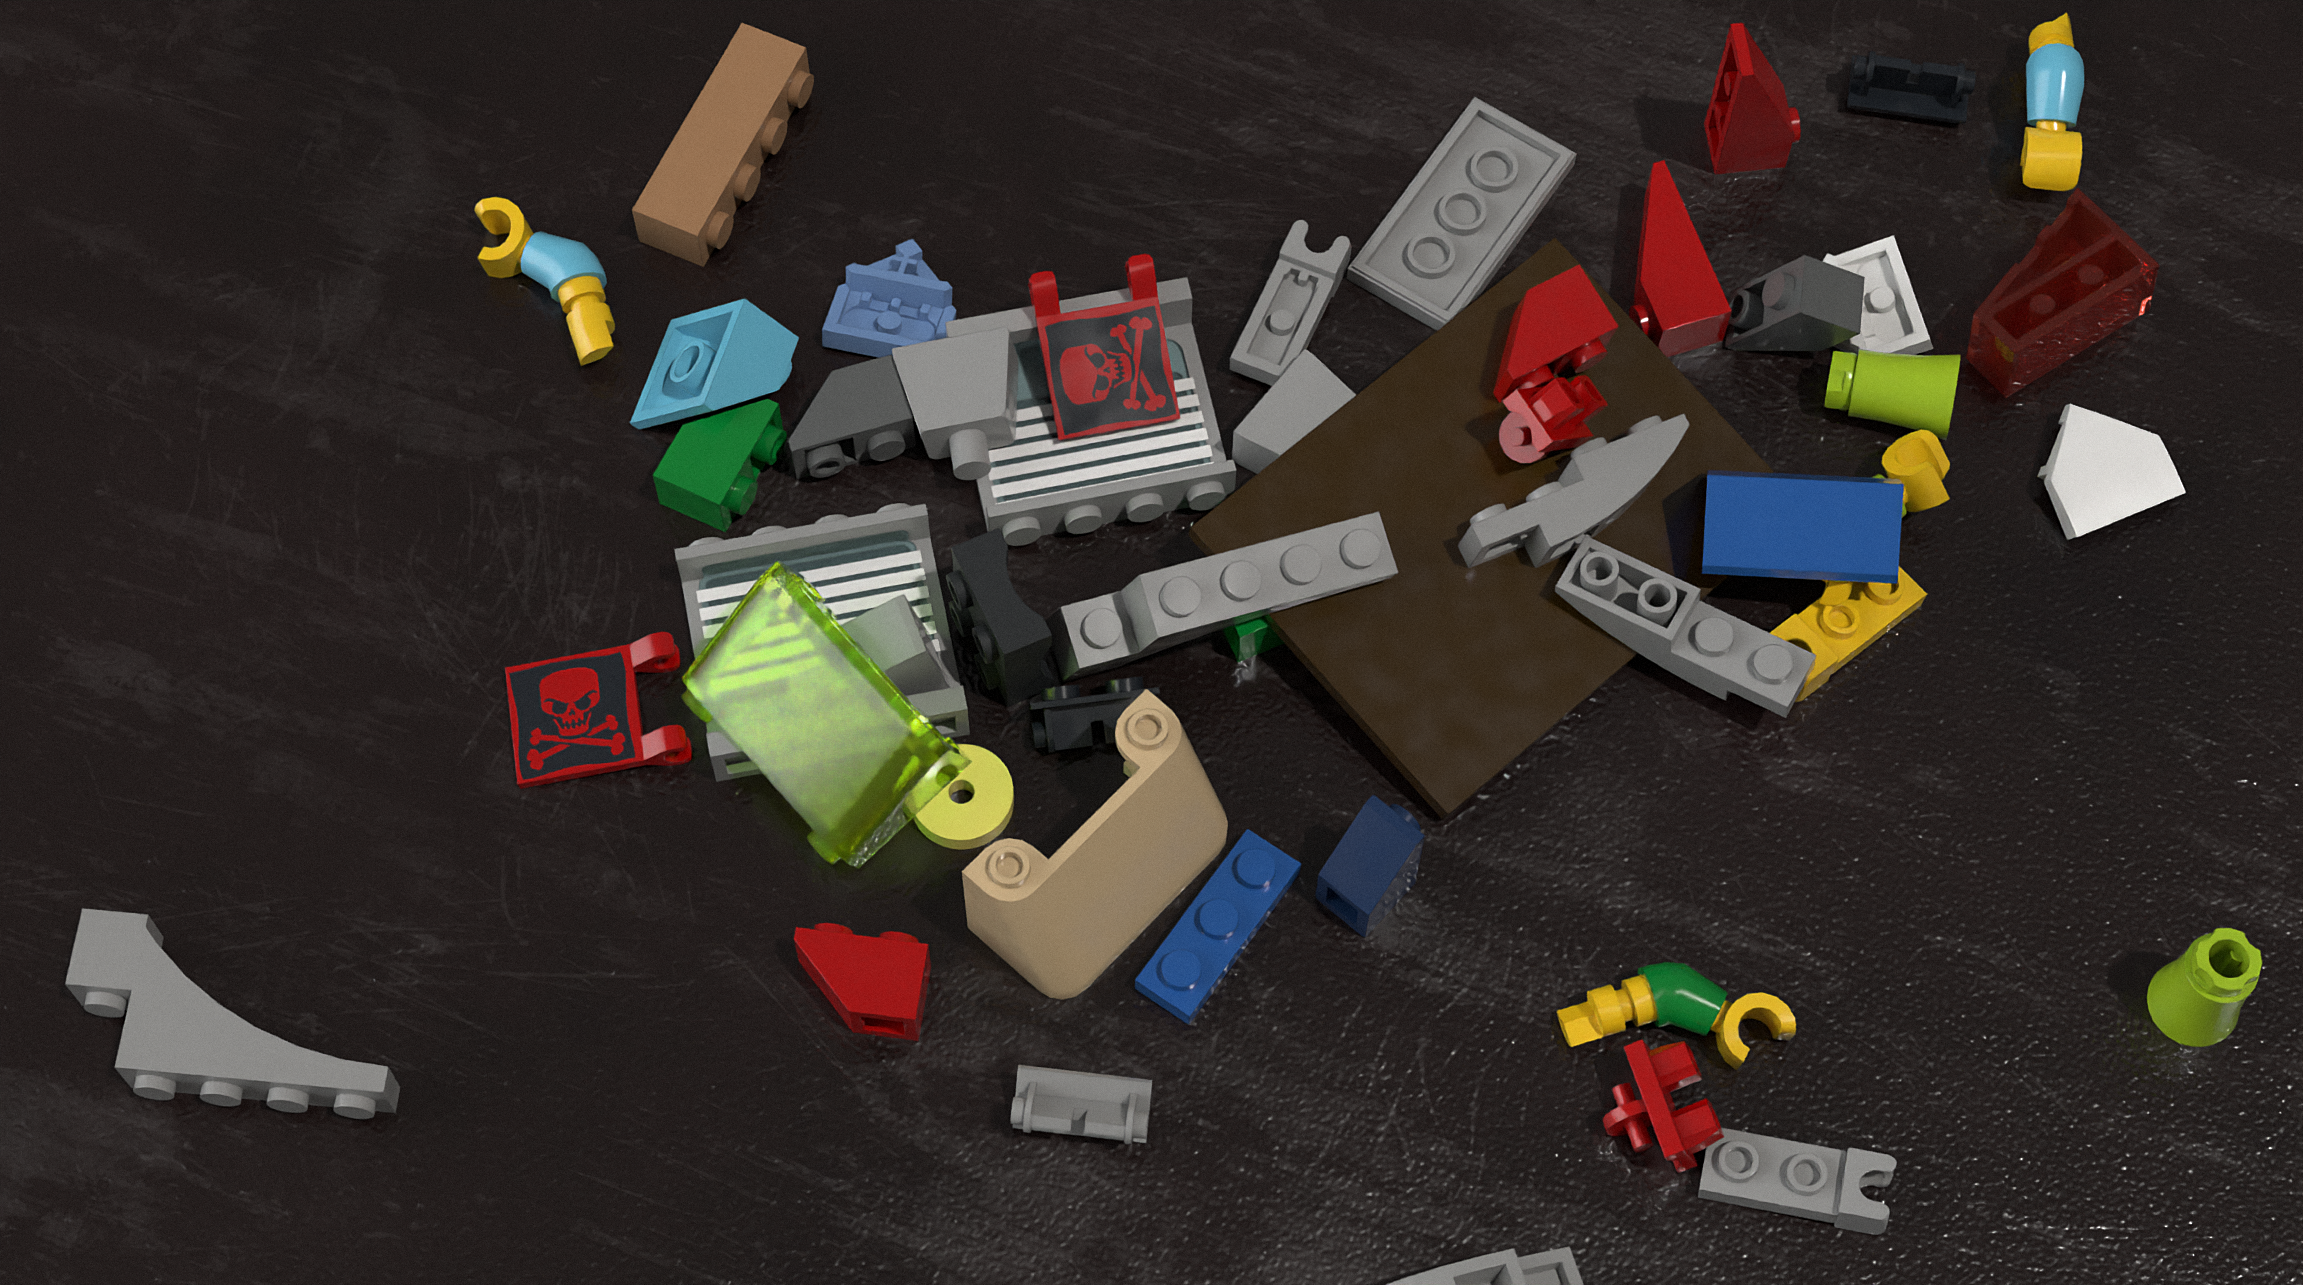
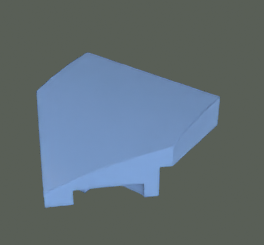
M913 239L896 245L895 255L871 265L864 266L852 263L846 266V283L838 286L822 328V346L880 358L891 355L892 348L946 338L945 322L956 320V309L952 305V287L947 281H939L922 260V250Z

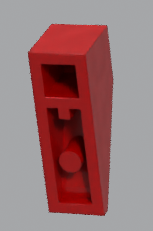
M1743 23L1730 24L1704 122L1715 175L1785 168L1792 144L1798 143L1800 140L1801 129L1798 111L1796 107H1788L1783 83Z
M1663 160L1653 163L1645 193L1633 306L1629 309V317L1666 357L1722 342L1732 310L1668 167Z

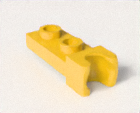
M1900 566L1897 584L1854 582L1849 598L1844 603L1827 606L1820 604L1819 598L1800 614L1792 615L1770 632V634L1816 655L1815 666L1795 702L1804 700L1826 683L1831 674L1921 606L1927 593Z

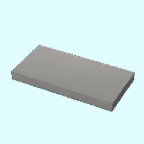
M1474 97L1350 264L1347 271V279L1438 331L1479 298L1575 164L1577 153Z

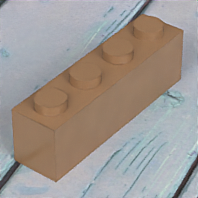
M741 23L632 209L640 242L702 267L705 266L714 248L721 249L726 244L732 231L735 211L742 200L747 202L754 195L760 180V168L768 154L774 155L781 148L787 133V121L795 107L802 108L809 99L813 88L814 76L809 72L806 47Z

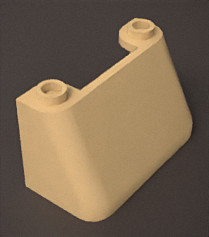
M1147 689L1124 710L1116 724L1115 741L1118 751L1126 760L1124 762V773L1130 778L1049 859L1025 841L1008 838L996 841L985 848L962 871L968 928L1037 990L1050 998H1072L1086 990L1220 853L1226 843L1228 821L1225 811L1179 719L1169 707Z

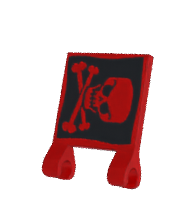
M1149 254L1131 256L1126 262L1125 271L1132 298L1130 302L1061 313L1056 279L1053 272H1037L1032 274L1029 279V293L1036 319L1058 441L1180 419L1158 299L1154 263Z
M657 632L627 645L505 668L516 776L520 789L644 765H681L688 763L692 759L691 741L686 737V732L680 725L664 726L643 736L636 672L665 673L680 667V652L677 645L674 644V639L670 633Z

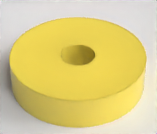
M955 744L934 751L919 764L911 780L910 803L913 818L918 828L927 838L943 847L965 850L989 843L1005 829L1013 812V782L1007 767L995 754L975 745ZM958 790H968L974 795L969 802L964 804L955 803L950 798Z

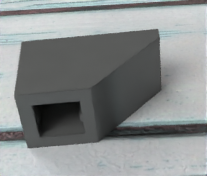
M1806 255L1730 291L1728 303L1732 312L1727 326L1725 347L1742 351H1823L1859 335L1865 277Z
M892 354L831 371L788 440L796 479L808 476L828 477L840 472L847 465L869 459L876 461L889 460L900 455L905 449L916 446L913 416Z

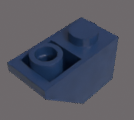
M1373 794L1364 804L1318 874L1315 898L1364 938L1370 934L1416 882L1425 835L1420 832L1421 828L1417 820L1403 807L1397 804L1388 806Z

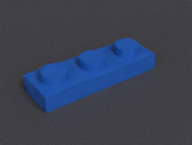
M1247 829L1135 979V989L1189 1025L1296 880L1301 871V863Z

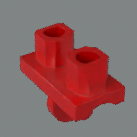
M1587 375L1578 376L1571 382H1568L1564 377L1555 378L1545 387L1516 389L1503 400L1507 409L1512 412L1508 414L1501 424L1499 431L1500 444L1504 453L1519 463H1534L1545 458L1550 451L1579 447L1594 436L1585 423L1607 407V402Z
M1643 1040L1624 1046L1643 1099L1636 1100L1631 1083L1615 1086L1612 1089V1093L1618 1107L1603 1117V1124L1607 1134L1610 1136L1628 1134L1634 1152H1642L1653 1146L1647 1127L1653 1125L1665 1159L1667 1161L1673 1160L1678 1173L1698 1166L1693 1153L1701 1151L1722 1139L1724 1133L1713 1106L1707 1098L1676 1110L1670 1092L1702 1080L1691 1048L1685 1041L1660 1046L1653 1050Z

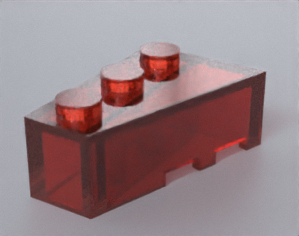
M2077 187L2068 198L2066 208L2051 226L2046 225L2036 237L2035 246L2021 263H2015L1974 312L1966 359L2007 398L2150 309L2160 265Z

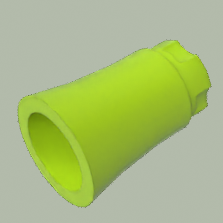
M1859 349L1857 355L1850 351L1849 353L1833 351L1824 407L1839 409V411L1849 410L1848 416L1876 420L1917 431L1921 429L1928 430L1937 438L1946 440L1953 410L1961 355H1910Z
M2217 928L2213 933L2196 939L2182 956L2162 967L2152 978L2147 991V1004L2154 1023L2172 1040L2191 1047L2210 1046L2225 1039L2236 1026L2240 1009L2258 982L2262 967L2260 950L2248 942L2245 933L2232 928Z

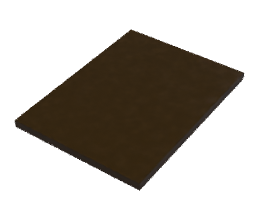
M1553 238L1195 523L1188 532V536L1209 557L1379 512L1398 573L1389 579L1305 602L1262 617L1443 820L1639 655L1638 652L1603 630L1555 592L1559 579L1578 547L1535 568L1525 546L1471 568H1468L1458 548L1459 543L1471 526L1470 519L1474 515L1497 504H1504L1506 509L1509 510L1526 503V497L1530 493L1544 485L1558 481L1572 460L1570 454L1576 449L1569 448L1550 451L1545 458L1534 463H1519L1512 460L1504 453L1499 438L1501 424L1512 411L1508 410L1503 402L1499 403L1493 393L1512 317L1526 291L1580 264L1556 238ZM1581 266L1619 326L1605 347L1608 354L1600 362L1579 373H1576L1570 367L1554 376L1555 378L1564 377L1568 382H1571L1578 376L1587 375L1607 402V407L1585 423L1594 435L1588 441L1604 437L1607 444L1626 437L1625 433L1630 427L1652 416H1660L1662 422L1684 414L1690 424L1675 451L1641 496L1618 519L1592 539L1701 589L1700 601H1702L1731 576L1702 574L1707 471L1774 473V471Z

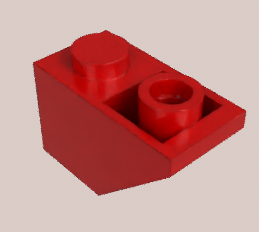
M1580 264L1526 291L1512 317L1493 392L1499 403L1503 402L1516 389L1545 387L1555 379V375L1570 367L1576 373L1585 371L1600 362L1608 354L1605 347L1619 326Z
M819 923L814 926V929L796 927L794 942L800 964L853 1033L919 1041L931 971L928 944L919 943L918 939L912 935L894 931L883 932L879 935V938L855 935L851 929L833 923Z

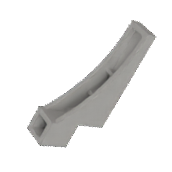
M1375 512L1144 573L1137 576L1119 592L1062 606L1045 622L1052 634L1051 646L1062 682L1121 667L1126 663L1273 612L1389 579L1396 575L1398 571L1380 514Z
M82 908L65 984L89 1013L103 1017H122L125 1010H127L115 1068L128 1085L133 1088L135 1094L155 1100L173 1099L175 1092L200 1094V1099L220 1106H238L241 1104V1099L264 1100L273 1109L292 1113L305 1112L308 1109V1105L334 1107V1112L339 1115L356 1119L373 1118L375 1111L396 1113L400 1086L388 1066L329 1056L296 1046L256 1028L218 1004L183 974L161 949L164 937L148 914Z

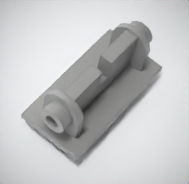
M1018 1065L1016 1095L1013 1097L1011 1124H1013V1128L1023 1129V1132L1030 1133L1031 1130L1124 1140V1144H1131L1132 1142L1146 1143L1152 1080Z

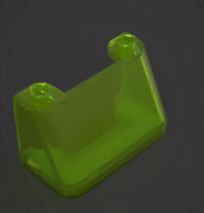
M777 560L757 579L684 674L682 680L688 690L681 697L690 709L705 723L709 724L715 719L810 825L813 831L807 836V839L825 860L834 865L842 859L847 864L859 869L970 765L972 761L950 737L944 738L937 728L930 723L931 719L921 709L913 705L836 620L838 617L834 612L822 604L825 599L803 575Z

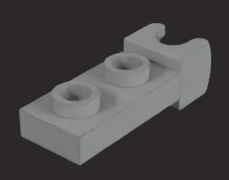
M1298 220L1292 225L1280 250L1279 259L1230 357V370L1271 386L1277 382L1302 351L1307 349L1331 297H1334L1341 283L1351 256V243L1346 236L1337 237L1331 248L1326 252L1315 253L1310 251L1304 241L1308 232V224L1304 220Z
M1722 1128L1724 1137L1706 1148L1698 1198L1834 1223L1836 1228L1873 1235L1881 1234L1886 1229L1889 1218L1888 1206L1884 1203L1867 1199L1860 1189L1865 1186L1886 1187L1891 1183L1897 1161L1888 1154L1848 1148L1846 1152L1844 1150Z

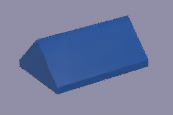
M1708 470L1702 574L1897 584L1904 484L1900 479Z

